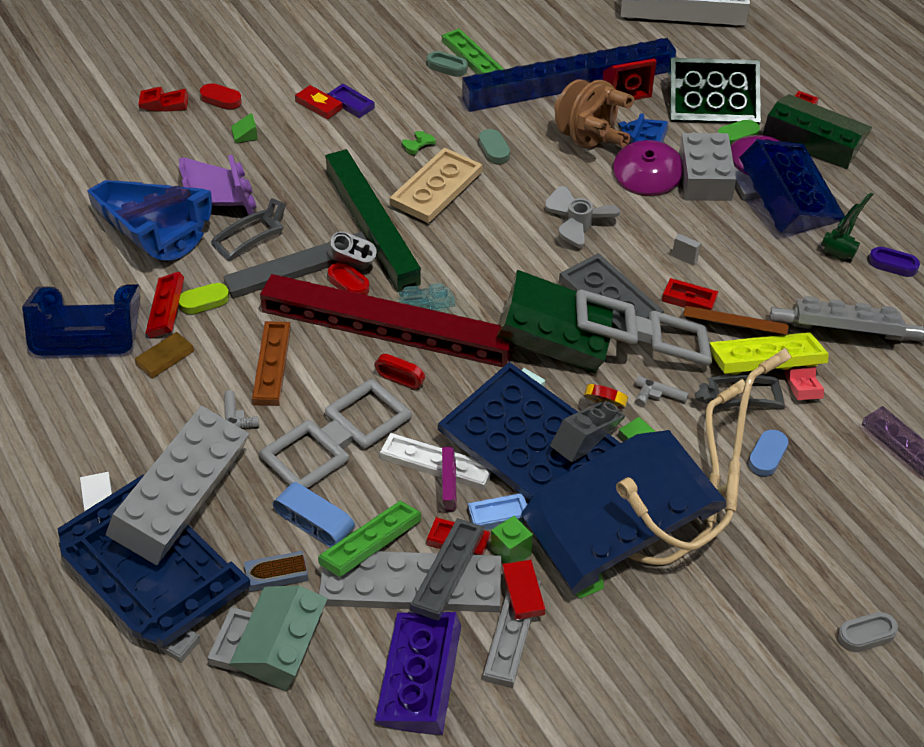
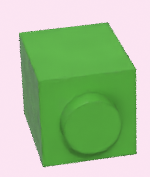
M512 516L491 530L490 551L495 556H501L503 564L523 561L531 556L533 534L515 516Z

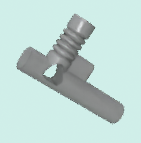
M638 376L635 382V386L642 388L635 400L636 405L639 407H644L649 397L659 400L664 395L686 403L689 396L688 392Z
M232 390L226 391L224 393L225 419L242 429L259 427L258 416L245 418L244 410H236L235 392Z

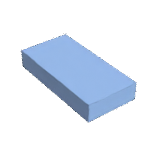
M515 494L468 503V513L472 523L484 526V530L495 528L512 516H515L521 523H524L521 513L527 504L522 494Z

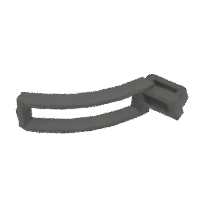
M271 198L266 210L250 214L236 221L217 234L211 242L221 254L232 261L250 246L282 232L284 226L280 221L286 203ZM275 205H278L274 218H271ZM260 218H263L271 227V229L245 241L231 253L220 243L221 240L238 228Z
M749 374L708 378L709 384H700V389L695 393V397L697 400L708 404L720 394L719 383L738 382L742 379L746 382ZM757 376L754 382L772 385L775 401L749 398L747 406L769 407L781 410L786 408L779 380L769 376ZM731 399L715 407L720 409L740 406L741 399Z

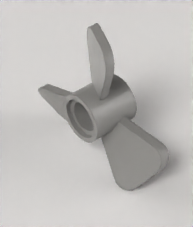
M566 186L558 187L545 203L546 211L568 216V220L559 227V235L562 239L578 248L584 246V232L590 229L592 217L620 216L621 212L615 205H605L593 209V205L589 200L583 198L574 199Z

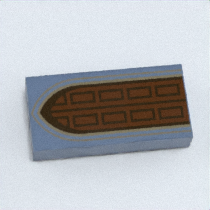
M303 551L244 562L246 576L250 579L251 584L249 592L262 590L268 586H282L308 581Z

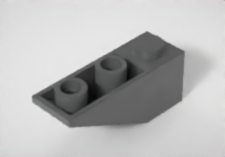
M603 400L565 418L550 446L573 462L585 456L625 418V415L618 411L616 405Z

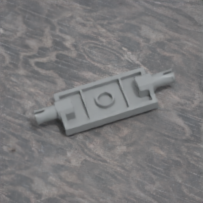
M806 296L804 299L797 298L794 310L771 307L769 321L793 325V327L811 329L812 325L879 333L883 334L885 339L900 341L905 339L924 342V326L906 324L900 311H897L894 307L883 306L881 309L871 308L870 305L865 303H856L853 306L846 305L845 302L840 300L822 302L818 298Z

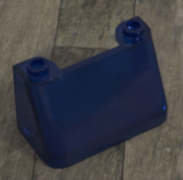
M139 284L120 286L114 294V304L64 305L63 295L57 288L50 286L36 287L22 306L28 349L38 356L101 355L128 352L133 346L140 304Z

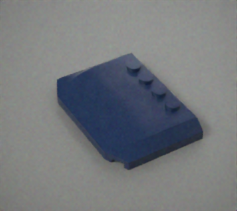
M670 430L636 434L540 488L522 511L523 521L573 595L599 581L598 574L661 539L647 527L641 516H637L627 499H623L618 494L616 484L621 480L629 477L636 483L637 494L645 504L646 509H648V515L667 534L697 517L703 521L727 507L726 500Z
M143 474L57 529L63 562L133 637L165 647L248 589L251 584L250 579L232 561L227 563L189 525L186 526L158 565L106 536L113 513L143 478Z

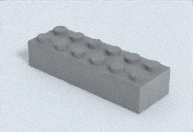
M201 405L113 513L106 536L158 565L239 457L249 433Z

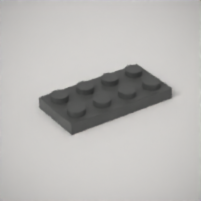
M599 253L561 272L559 275V281L569 289L574 291L585 290L634 305L636 316L649 319L651 311L664 313L657 304ZM613 310L612 328L627 332L625 313Z

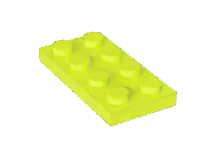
M811 332L709 342L711 355L722 371L730 375H737L744 371H753L758 368L759 364L784 348L787 349L792 358L776 368L788 370L794 366L816 367L818 364L828 363L829 353Z

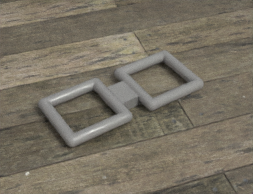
M578 290L576 292L577 325L580 330L629 344H636L639 340L652 344V348L656 352L705 366L712 363L706 326L657 311H651L649 319L636 316L635 307L630 303L585 290ZM587 302L625 313L627 332L588 321ZM660 323L696 333L700 353L662 342Z
M369 379L325 408V414L332 420L331 423L320 429L313 421L306 420L263 448L259 455L289 485L297 482L309 488L349 460V454L344 450L345 447L354 441L362 448L369 447L412 417V412L376 380ZM372 391L391 407L397 415L365 436L340 411ZM306 433H310L334 457L302 479H299L274 454Z

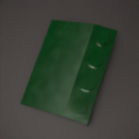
M671 58L668 67L670 121L735 123L742 120H753L760 124V60Z
M788 94L777 101L769 112L762 135L775 138L790 147L848 169L872 127Z
M517 269L497 338L595 373L605 361L611 339L578 328L577 291ZM587 302L588 321L612 327L613 309Z

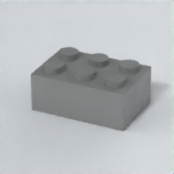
M682 133L679 155L683 160L682 182L685 200L732 201L736 175L728 133Z

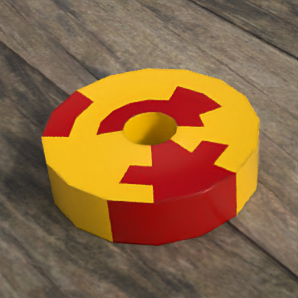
M587 384L584 392V397L596 403L605 400L616 405L618 409H624L628 401L626 394L602 385Z

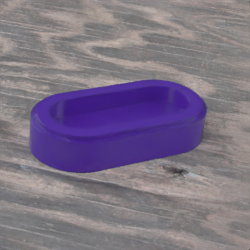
M886 247L872 249L869 256V263L874 268L904 277L916 275L920 266V262L915 256Z

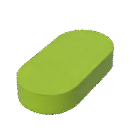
M212 283L187 290L180 295L179 307L186 314H196L220 307L229 300L228 288L222 283Z

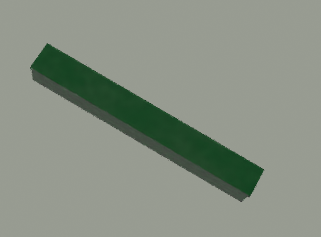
M344 149L326 154L327 175L367 241L376 247V257L397 292L402 291V286L414 283L416 286H420L421 267L349 151Z

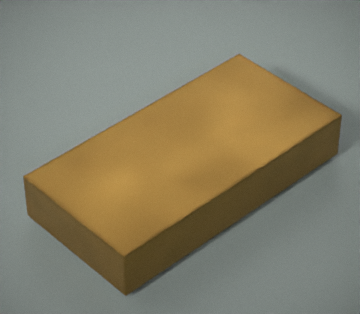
M175 332L137 356L135 363L149 377L154 378L194 352V348L189 341L178 332Z

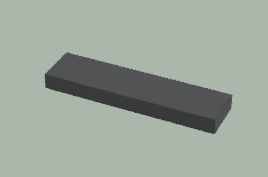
M459 518L456 519L410 604L411 612L439 621L484 535V526Z

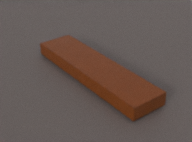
M691 306L684 308L683 316L786 335L788 331V325L785 323Z
M265 321L252 395L253 405L280 406L291 322Z

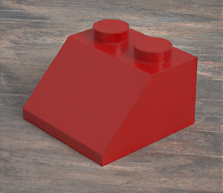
M654 58L611 66L603 71L602 80L612 84L615 90L632 95L634 100L650 98L653 92L656 60Z

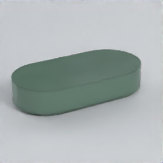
M441 51L431 52L427 56V66L432 70L451 76H463L468 71V63L461 57Z
M486 129L480 132L479 145L487 159L495 164L507 162L510 158V148L501 133L494 129Z

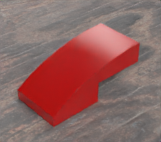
M160 86L140 91L138 105L141 109L151 111H180L187 109L189 95L186 89L164 93Z

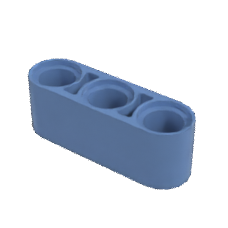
M297 482L291 483L272 503L275 511L281 517L330 548L347 537L355 529L353 519L346 512Z

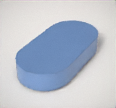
M767 430L761 435L749 460V467L752 472L760 476H769L776 471L788 446V438L784 433L778 430Z

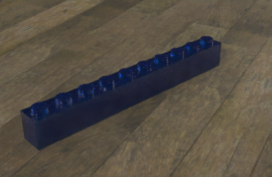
M660 38L654 41L598 50L592 53L536 62L534 64L495 70L483 74H474L462 77V100L468 111L472 112L558 95L562 93L567 85L575 80H585L589 83L595 80H602L603 71L611 66L654 58L656 60L655 75L668 73L671 58L676 57V49L668 38Z

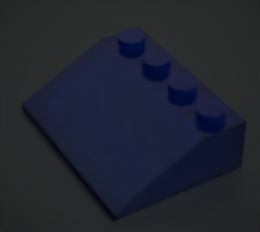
M757 139L739 157L744 171L752 180L754 189L759 193L764 202L765 209L770 213L775 222V227L780 233H802L838 223L845 216L804 144Z

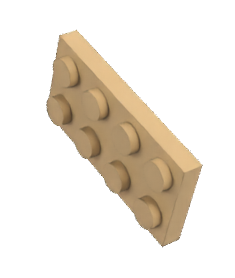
M444 147L390 197V205L429 223L482 173L483 164Z

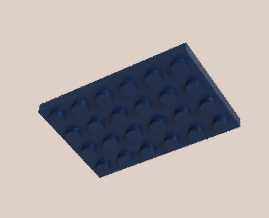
M508 362L438 423L437 428L439 432L529 501L540 488L620 444L618 440L607 434L585 456L573 462L557 452L550 444L562 421L578 413V411L511 362Z

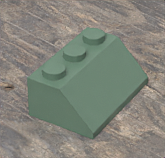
M302 586L264 587L229 666L286 691L298 671L327 598Z

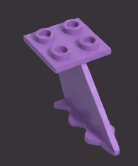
M233 154L228 156L231 170L184 157L179 159L180 165L178 166L183 178L182 184L184 187L203 188L211 191L212 206L244 205L249 215L254 213L253 209L257 208L253 195H249L253 193L249 180H246L245 177L243 178L245 176L241 162L236 163Z

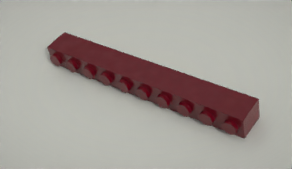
M271 274L260 293L263 313L502 368L510 361L515 348V344L497 338L500 327L498 324Z

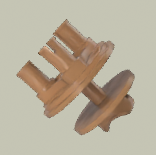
M580 79L575 80L567 85L561 95L557 97L554 107L556 126L562 134L571 136L573 141L583 148H593L601 142H611L625 147L630 141L629 133L616 130L614 124L618 114V106L627 109L631 108L634 97L615 90L612 84L604 80H595L591 83Z

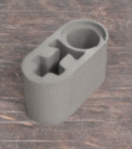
M346 232L335 233L327 247L328 255L333 260L347 263L359 270L369 268L377 253L374 244ZM334 243H342L346 249L339 250L335 247ZM354 248L353 254H350L351 249ZM361 252H363V253L366 254V255H365V258H362V257H361V255H362Z

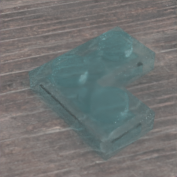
M443 283L430 284L429 288L419 289L418 286H409L403 288L404 291L398 292L399 303L413 306L427 304L430 310L456 307L455 296L449 287L444 286Z

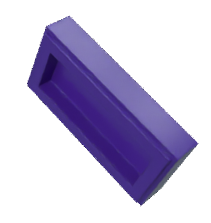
M341 84L327 93L342 102L343 109L357 118H361L375 108L374 101L345 84Z

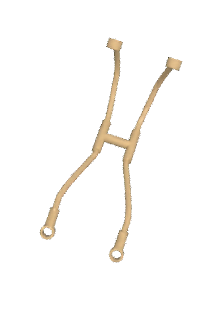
M786 348L759 364L758 368L748 375L746 382L743 379L718 394L717 398L710 401L707 405L705 418L706 432L712 463V474L709 475V480L723 498L726 499L727 505L724 508L726 512L724 518L714 529L712 528L716 524L717 513L705 519L706 525L704 529L690 543L680 541L665 533L652 521L647 513L648 509H646L645 504L637 494V485L631 478L627 477L616 484L618 494L623 499H627L637 516H641L647 527L665 542L680 548V550L665 558L648 557L638 553L628 558L651 565L671 564L691 550L698 549L711 541L729 524L737 508L741 466L739 458L754 379L760 374H766L792 358ZM742 393L734 451L728 468L727 484L720 487L721 476L719 475V462L713 431V409L718 404H724Z

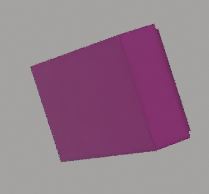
M442 447V491L445 511H455L457 509L456 457L452 447Z

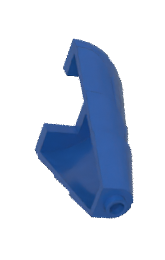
M105 180L87 190L90 203L110 225L116 227L148 255L160 260L178 259L190 252L204 234L201 232L205 221H209L211 215V191L203 188Z

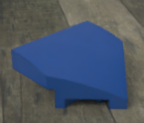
M641 113L639 118L634 121L618 123V128L624 133H629V144L642 140H654L663 143L668 130V121L645 119L644 114Z

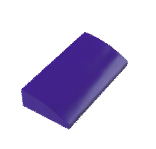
M414 612L397 613L375 718L376 724L407 732L443 735L461 632V623L456 612H443L439 621Z

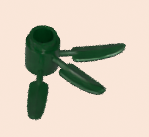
M869 193L860 204L856 203L852 206L847 215L838 224L837 230L833 229L831 233L826 232L821 243L825 247L823 252L843 260H853L860 242L855 241V237L850 236L857 217L874 193ZM848 222H849V227H848V229H847V231H846V233H845L846 226H847V224H848Z

